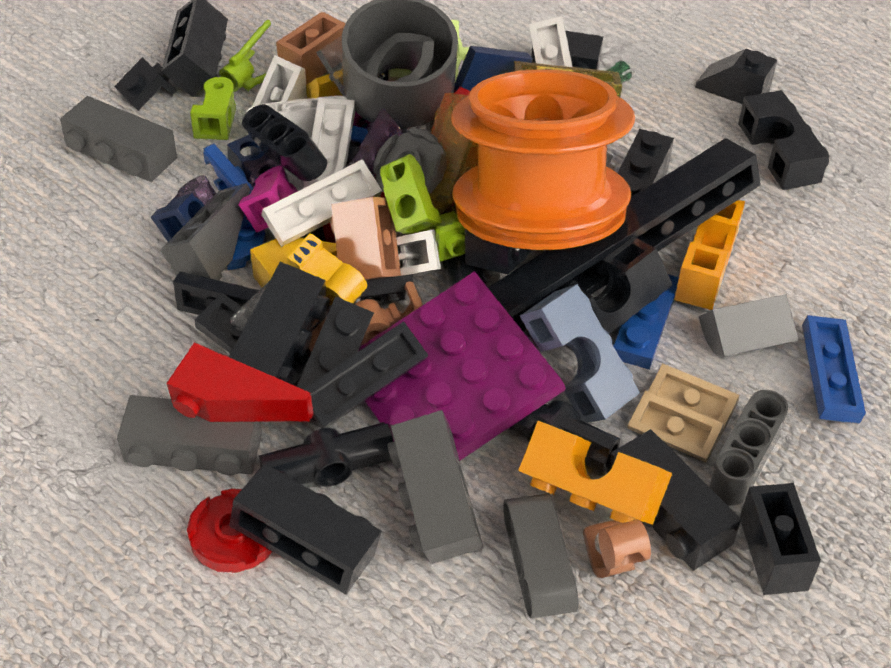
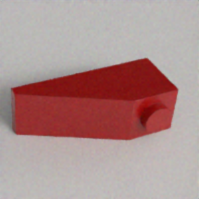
M195 342L166 383L173 407L189 418L198 416L210 422L310 421L314 415L310 392Z

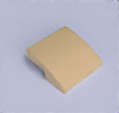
M662 363L649 390H645L628 423V429L639 434H643L651 429L669 447L707 462L739 402L740 395Z

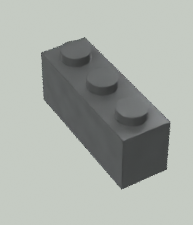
M86 96L60 118L64 141L67 147L149 182L156 179L177 159L173 130L90 96Z
M130 395L117 441L124 462L132 463L136 466L149 467L151 465L174 467L182 471L200 469L217 471L224 475H236L238 473L253 475L262 427L261 422H210L198 416L189 418L173 407L171 399Z
M440 410L392 425L391 430L394 442L388 443V449L395 469L402 468L405 482L398 484L405 510L412 509L416 524L409 526V532L415 551H423L431 564L483 549L484 546L451 428L443 411Z

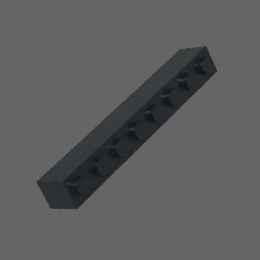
M724 138L632 196L626 209L624 223L611 235L583 246L546 250L489 286L488 289L525 335L528 336L530 333L520 315L553 292L564 289L571 283L574 285L578 284L582 290L590 295L607 285L609 274L603 259L633 236L660 251L759 187L761 183L756 154Z

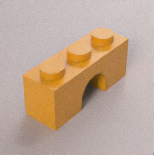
M737 200L697 226L694 241H690L681 266L674 300L708 310L713 309L738 234L745 201Z
M537 421L518 470L532 476L531 486L555 495L557 487L572 493L569 499L570 502L595 511L597 503L612 509L609 518L620 523L638 519L653 525L672 473L618 452L611 470L605 476L592 480L585 468V458L591 442Z

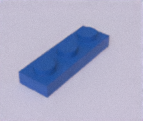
M668 274L672 286L660 294L655 301L647 304L621 326L614 343V348L622 362L650 370L674 302L679 280L678 276Z
M807 315L802 324L819 419L860 424L866 411L846 320Z

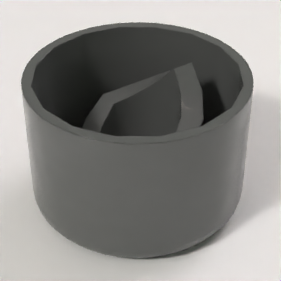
M373 0L361 6L350 16L342 33L343 87L347 100H355V112L375 125L389 129L419 127L439 116V108L453 95L455 87L458 36L450 18L437 6L425 0ZM395 68L412 71L410 75L401 77L396 81H385L377 78L383 72Z

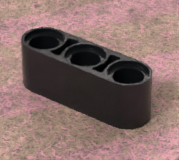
M261 104L253 107L244 115L242 126L263 153L298 179L311 181L325 171L327 159L308 133L268 105Z

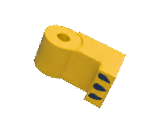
M311 233L287 257L288 265L326 280V297L330 298L329 305L331 306L335 297L354 303L367 288V282L358 270L349 264L343 263L324 249L323 242Z

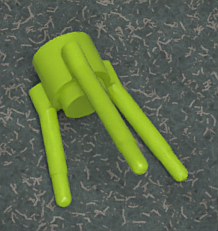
M266 20L243 47L229 59V63L219 70V77L232 80L234 92H237L242 87L246 91H250L256 85L263 83L266 73L253 78L254 67L249 59L255 54V51L251 48L270 27V20Z

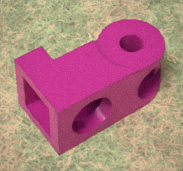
M281 165L275 166L255 180V186L251 194L243 197L239 206L255 231L259 232L269 227L261 215L262 210L298 192V190L287 181L284 167Z

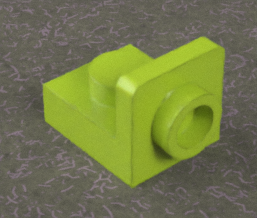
M454 211L440 215L443 224L428 229L435 230L440 262L465 254V228L459 222Z

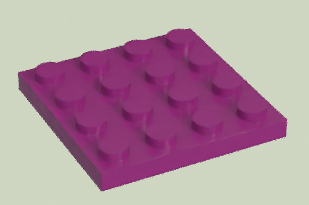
M475 271L360 346L358 350L359 352L403 321L406 323L429 356L425 361L365 402L379 423H388L390 430L392 425L442 410L450 425L460 461L566 390L562 379Z

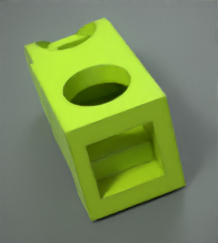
M214 77L207 80L204 84L205 98L203 105H192L190 115L193 137L196 139L228 140L236 112L234 83L225 77Z
M408 154L381 166L380 175L384 186L383 191L397 232L409 235L443 224L438 209L433 207L422 168L413 155Z

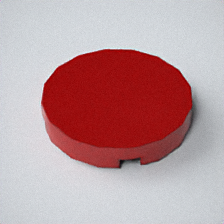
M231 488L221 491V495L215 496L210 499V496L197 505L189 518L187 533L192 553L202 565L217 572L237 573L252 569L265 561L272 553L268 548L229 526L233 500L242 489Z

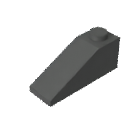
M247 183L218 191L161 249L176 276L179 271L215 280L222 278L221 272L233 259L244 216L239 203L250 192Z

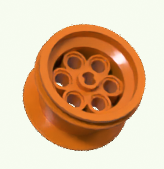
M546 69L515 71L496 75L481 81L472 88L467 97L462 99L453 108L451 122L454 128L462 136L478 144V166L468 170L456 181L452 194L456 204L457 218L461 225L470 233L486 241L507 247L555 250L583 246L599 241L614 233L624 223L626 209L631 199V190L622 176L606 167L607 145L622 138L632 129L635 123V113L626 101L617 96L615 89L611 85L598 78L571 71Z

